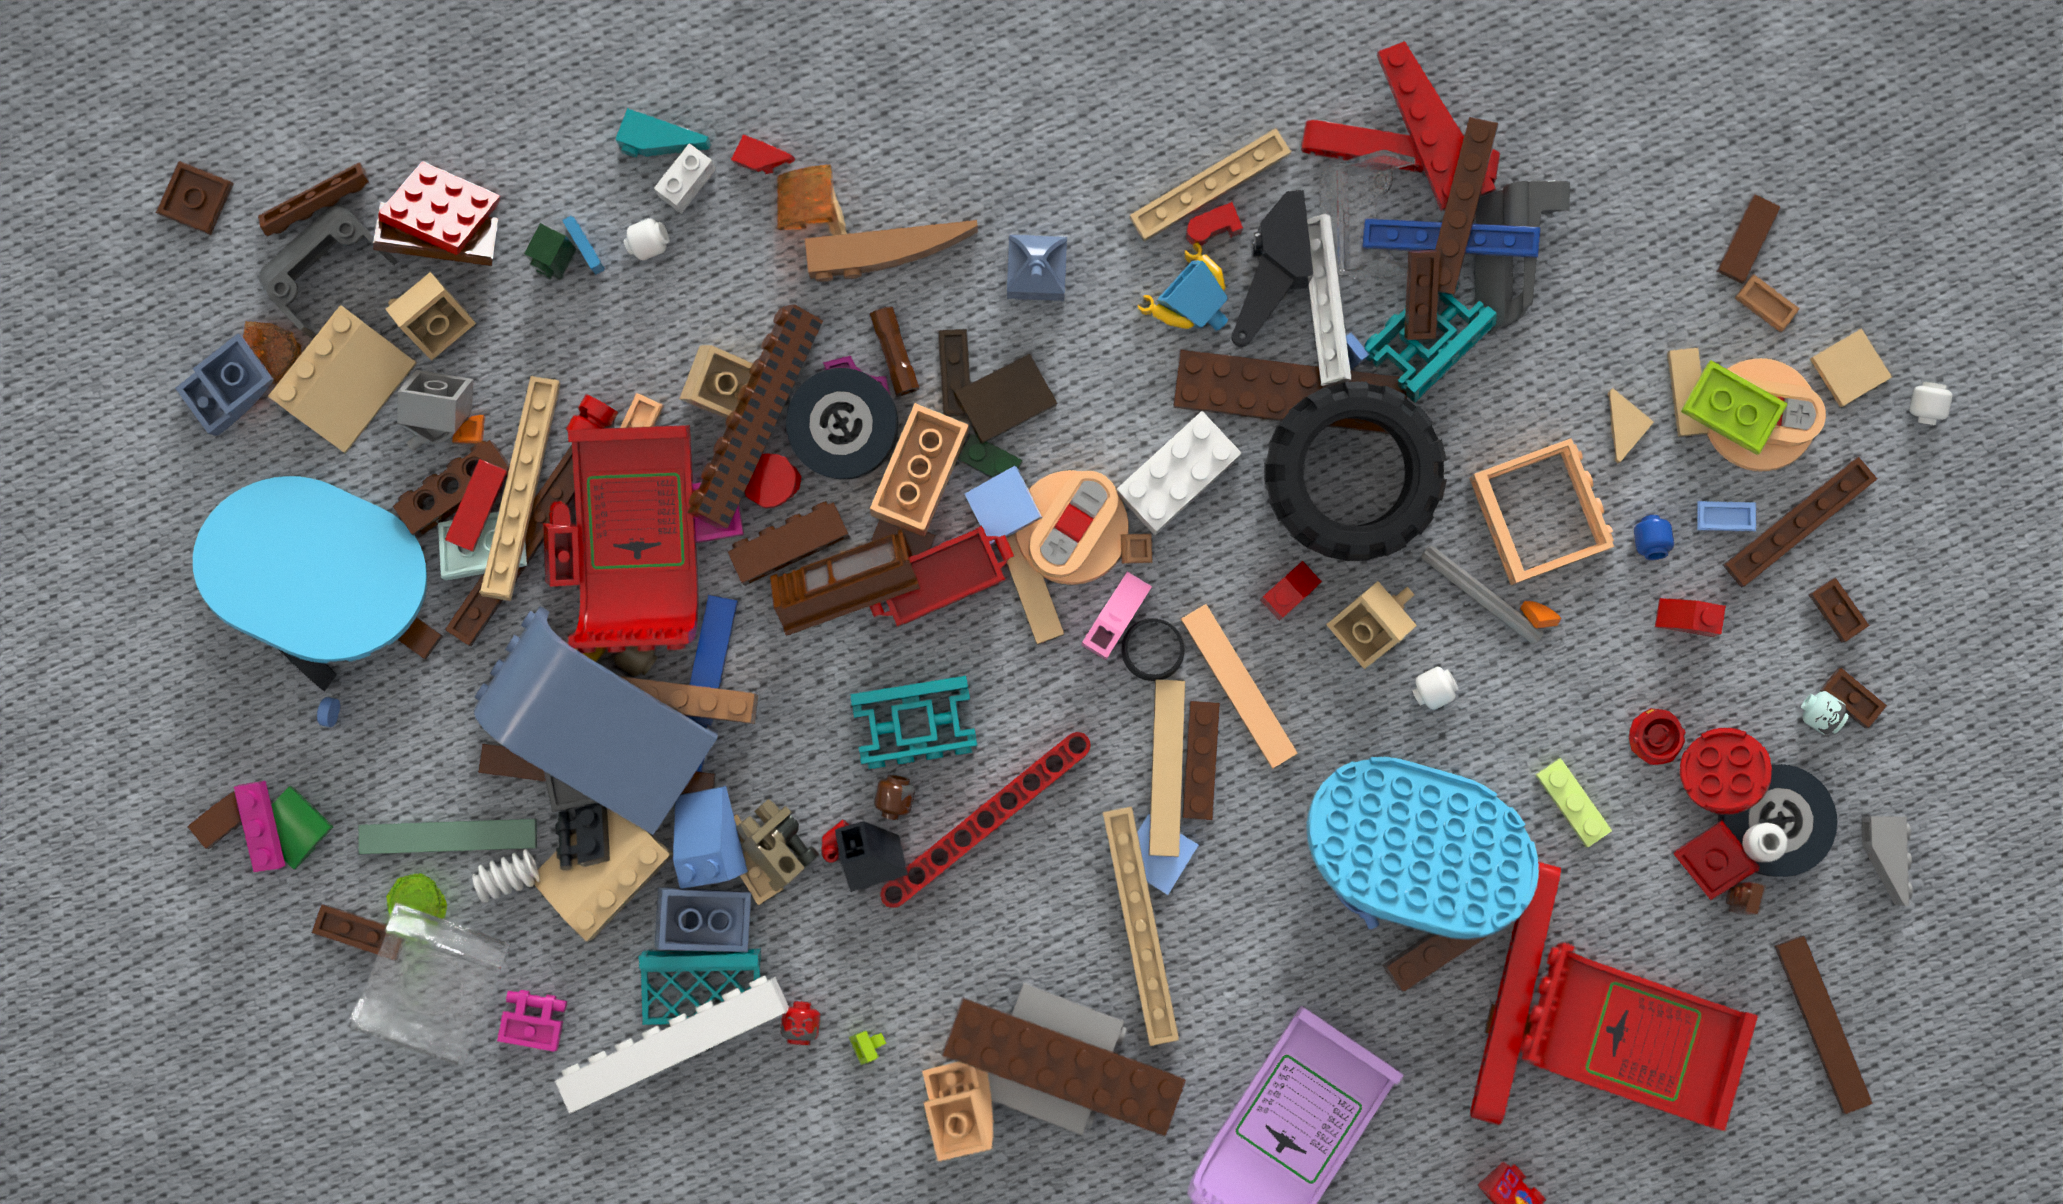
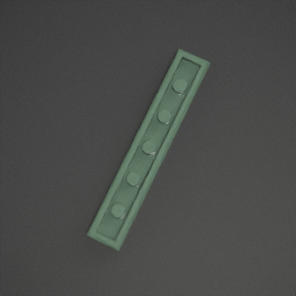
M537 819L358 825L359 854L537 848Z

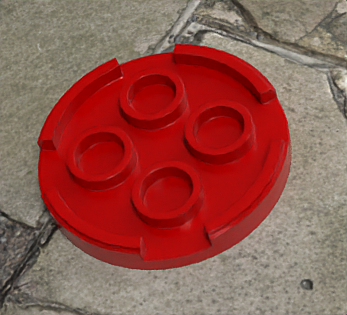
M1717 728L1702 733L1684 751L1680 762V777L1685 792L1695 804L1713 813L1735 814L1753 807L1765 796L1772 779V766L1765 747L1755 738L1748 735L1747 732L1735 728Z

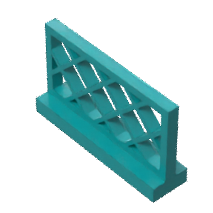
M761 948L748 949V952L643 951L639 956L642 1024H669V1020L681 1015L676 1007L686 997L696 1007L701 1006L702 1004L690 994L700 982L713 993L705 1003L712 1001L715 997L723 1002L724 999L720 992L729 982L736 988H739L741 992L751 989L750 986L745 989L734 977L741 970H753L754 980L761 977ZM689 971L698 979L688 990L675 980L681 972ZM697 971L706 972L701 976ZM711 971H719L727 978L717 990L705 979ZM727 971L735 972L732 975H730ZM648 972H660L668 981L657 991L649 983ZM668 972L676 973L673 976H671ZM670 983L683 994L674 1005L660 994ZM649 991L653 994V996H652V998H651L650 1000H649ZM656 998L669 1009L662 1017H649V1005ZM671 1012L676 1015L672 1017H667Z

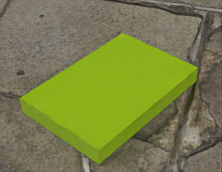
M1710 360L1680 412L1758 455L1761 453L1788 403Z

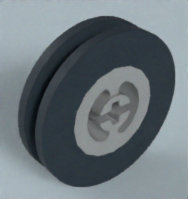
M833 368L813 375L797 389L788 407L786 430L790 445L803 464L820 475L845 480L865 476L885 462L897 440L899 419L892 397L877 380L855 369ZM841 403L854 406L852 413L838 410L840 417L845 420L849 419L846 427L850 433H855L859 420L863 422L859 436L853 442L845 445L834 444L831 441L833 435L843 438L848 437L843 429L836 428L840 423L834 414L830 415L828 426L826 428L823 427V419L827 411Z
M1774 764L1771 765L1772 779L1765 796L1756 805L1743 812L1718 814V822L1722 820L1739 842L1743 844V837L1750 827L1759 824V814L1765 804L1768 805V808L1763 812L1761 819L1793 816L1790 810L1783 807V802L1788 804L1795 816V828L1791 835L1787 837V833L1793 828L1794 822L1774 824L1785 833L1787 849L1778 860L1756 862L1760 868L1755 873L1773 877H1789L1809 871L1826 857L1836 837L1837 812L1830 793L1815 776L1795 766Z

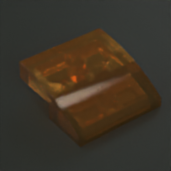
M831 164L800 168L777 176L778 230L807 229L808 223L833 222V169Z

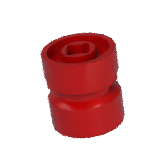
M585 394L578 406L579 415L572 416L566 430L611 427L618 412L600 400Z

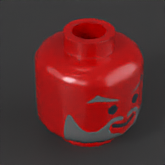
M794 1001L793 1007H789L788 1011L782 1014L780 1029L782 1037L787 1039L788 1044L810 1045V1042L817 1039L819 1035L820 1012L811 1008V1002Z

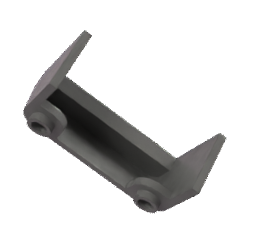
M333 205L327 208L270 260L259 273L260 284L269 298L300 331L312 339L317 334L289 306L298 295V286L295 280L337 242L345 246H351L360 241L364 236L372 245L374 241V236L343 205ZM379 251L393 265L398 263L390 252Z

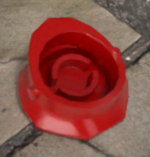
M765 453L761 455L745 489V495L748 499L765 509L778 507L793 497L800 489L802 476L786 457Z
M1650 708L1633 719L1629 731L1631 751L1650 765L1673 762L1685 743L1684 735H1686V732L1677 717L1670 711Z

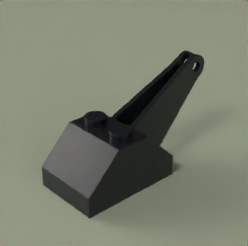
M1304 190L1286 191L1262 220L1258 231L1254 232V239L1251 240V251L1253 257H1258V267L1231 335V340L1237 347H1245L1252 341L1289 289L1307 288L1313 277ZM1243 333L1246 338L1241 339L1238 334Z

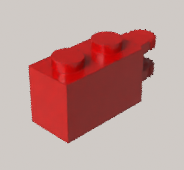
M558 500L551 503L549 523L543 524L545 582L549 586L580 585L578 526L570 520L568 505Z

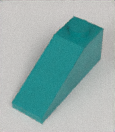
M629 108L626 110L615 138L621 148V152L631 157H637L638 154L648 157L682 153L689 143L699 151L709 150L711 147L708 136Z

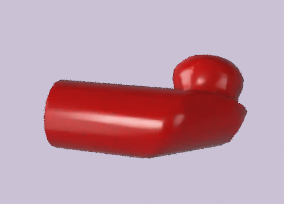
M844 819L822 837L821 854L828 863L836 862L840 856L835 829L849 825Z

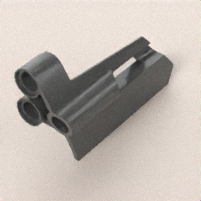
M1518 181L1505 186L1503 190L1480 197L1476 211V224L1540 227L1541 214L1549 216L1553 215V212H1570V182ZM1475 255V304L1481 301L1485 308L1489 306L1497 313L1496 325L1488 332L1489 335L1495 333L1502 326H1508L1516 322L1526 313L1528 307L1533 304L1537 258L1524 257L1523 292L1512 300L1513 257Z

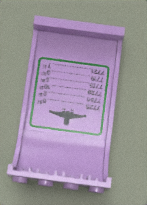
M1300 1006L1201 1159L1187 1191L1189 1198L1193 1200L1191 1204H1317L1394 1083L1398 1085L1404 1075Z

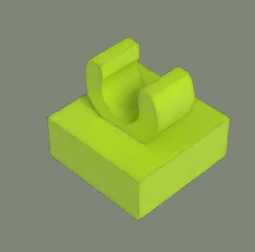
M865 1030L848 1037L860 1064L869 1063L877 1059L878 1055L875 1049L886 1044L882 1032L869 1037Z

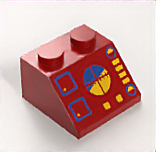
M1502 1162L1477 1185L1493 1204H1543L1546 1201L1544 1196L1535 1187L1531 1190L1523 1182L1526 1176L1515 1164L1510 1167L1505 1162Z

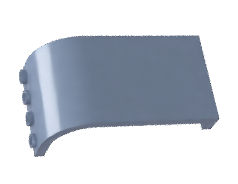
M539 606L535 613L529 611L521 624L525 628L520 637L514 635L505 649L510 653L504 661L498 659L490 672L494 676L489 685L483 683L474 697L479 700L474 709L477 721L488 734L516 755L654 835L717 740L718 730L710 725L704 728L572 648L556 635L548 625L547 618L550 613L548 610Z

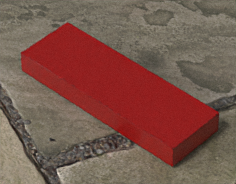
M479 459L446 535V541L474 552L508 473L507 470Z

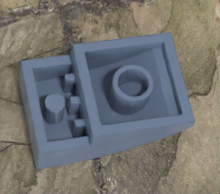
M238 333L193 368L195 373L175 389L207 433L218 436L258 401L274 379L242 335Z

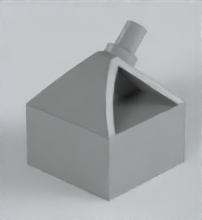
M416 370L398 390L397 424L416 434L407 441L410 449L416 450L423 444L441 443L454 435L472 412L473 379Z

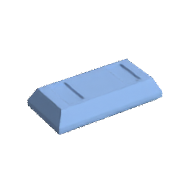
M1697 501V530L1755 532L1756 502Z

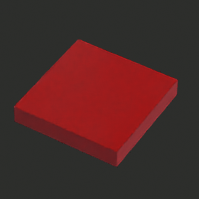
M1722 820L1674 852V856L1710 900L1754 874L1760 868L1756 861L1749 858L1745 853L1743 845Z

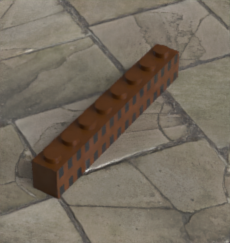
M795 304L783 306L775 314L773 319L775 325L772 332L762 342L761 348L763 351L761 356L752 364L749 371L751 377L747 385H744L738 394L737 400H739L735 411L733 410L726 419V431L723 437L721 436L714 445L713 452L715 454L711 463L704 467L701 473L703 480L699 489H696L689 499V505L691 506L687 513L715 528H728L823 323V320Z

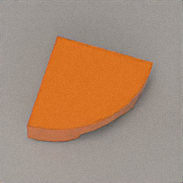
M475 415L463 422L454 433L452 442L477 444L483 441L485 416Z
M1524 601L1520 607L1521 611L1535 628L1557 626L1562 619L1552 609L1537 602Z

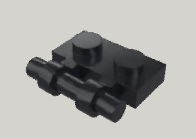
M596 803L575 809L576 820L570 821L569 812L562 811L558 813L555 833L559 835V847L556 848V857L560 860L561 870L572 869V859L578 858V864L582 867L610 861L608 813L605 806ZM576 833L577 845L571 846V835Z

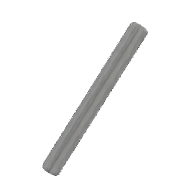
M1429 546L1423 552L1421 558L1531 644H1536L1543 636L1541 629L1535 628L1528 619L1435 547Z

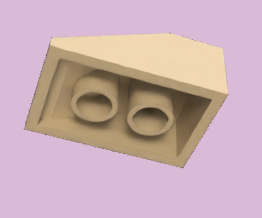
M712 345L699 346L679 399L727 418L733 410L735 411L739 400H737L741 388L747 385L751 377L749 371L753 363Z

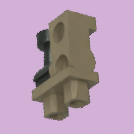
M768 799L754 811L764 822L761 827L751 816H748L736 829L744 839V842L741 844L743 851H747L750 858L763 869L771 879L769 882L770 886L777 892L792 881L819 853L813 846L806 848L797 835L799 823L789 815L792 812L788 807L785 806L780 810ZM788 847L798 856L797 858H796V857L794 856V854L788 849Z

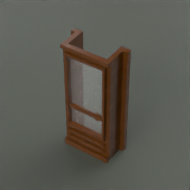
M902 528L898 529V534L896 535L891 534L800 567L801 569L792 570L791 573H784L780 577L777 574L771 575L773 605L784 628L785 635L797 633L919 589V582L909 561V557L913 556L912 550L908 545Z

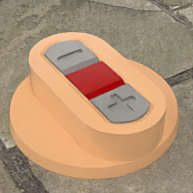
M1763 358L1749 359L1728 367L1729 371L1788 404L1760 454L1756 455L1709 428L1707 435L1715 449L1729 462L1752 471L1777 470L1797 460L1807 450L1813 438L1820 433L1824 426L1826 410L1821 398L1811 389L1801 374L1782 362Z
M1060 471L1043 477L1028 489L1042 518L1016 532L1015 537L1021 554L1035 571L1043 575L1044 578L1056 583L1078 585L1102 577L1117 564L1121 558V535L1129 534V522L1125 506L1117 495L1115 486L1105 475L1095 471Z

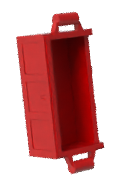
M979 526L973 531L909 557L920 588L886 600L890 609L887 612H884L881 603L869 606L873 617L878 615L893 616L897 627H900L1005 581L1001 568L1010 558L1014 557L1006 536H986L983 527ZM992 540H995L1004 560L998 563L989 543Z

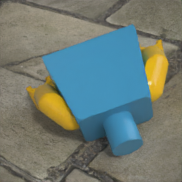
M1194 243L1193 248L1198 253L1191 255L1185 250V259L1190 264L1156 300L1159 304L1155 305L1151 296L1144 295L1143 298L1151 302V305L1148 308L1137 306L1142 314H1152L1153 317L1169 326L1190 329L1192 327L1202 328L1208 322L1215 331H1218L1228 321V318L1219 310L1228 299L1224 292L1226 287L1223 272L1207 255H1202L1201 245Z

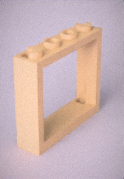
M1572 438L1475 473L1469 478L1511 585L1614 547L1612 542L1614 539L1611 534L1613 530L1609 525L1605 524L1602 516L1604 514L1603 505L1600 499L1594 496L1591 488L1593 487L1592 477L1588 471H1584L1581 463L1583 459L1582 452L1578 451ZM1561 454L1596 545L1524 571L1489 480Z

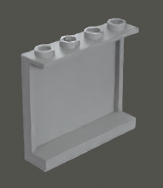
M1026 982L1022 985L1012 1012L1013 1016L1112 1052L1116 1044H1122L1127 1028L1122 1027L1124 1024L1123 1019L1091 1009ZM989 1073L988 1078L992 1101L1081 1135L1085 1128L1090 1130L1096 1114L1091 1109Z

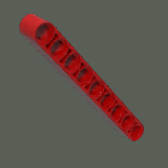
M1073 732L909 864L907 866L908 875L888 881L880 892L883 904L890 908H897L912 898L991 832L996 830L1081 761L1090 750L1089 738L1081 732ZM1078 737L1084 740L1085 750L1080 754L1071 752L1069 749L1071 739ZM1051 756H1058L1063 762V767L1058 772H1050L1046 767V760ZM1029 774H1034L1040 779V786L1035 791H1029L1023 786V780ZM1013 793L1017 797L1015 808L1007 810L1001 806L1000 799L1003 794ZM983 811L991 812L994 816L995 821L990 828H982L978 824V816ZM960 830H967L971 834V843L966 847H960L955 842V835ZM938 848H942L948 853V861L941 866L936 865L932 860V854ZM914 867L922 868L925 872V880L921 884H914L909 878V873ZM891 886H897L902 891V898L897 903L890 902L886 897L887 889Z
M1539 861L1538 882L1534 896L1527 908L1514 922L1470 1109V1118L1499 1126L1503 1122L1561 876L1560 867Z

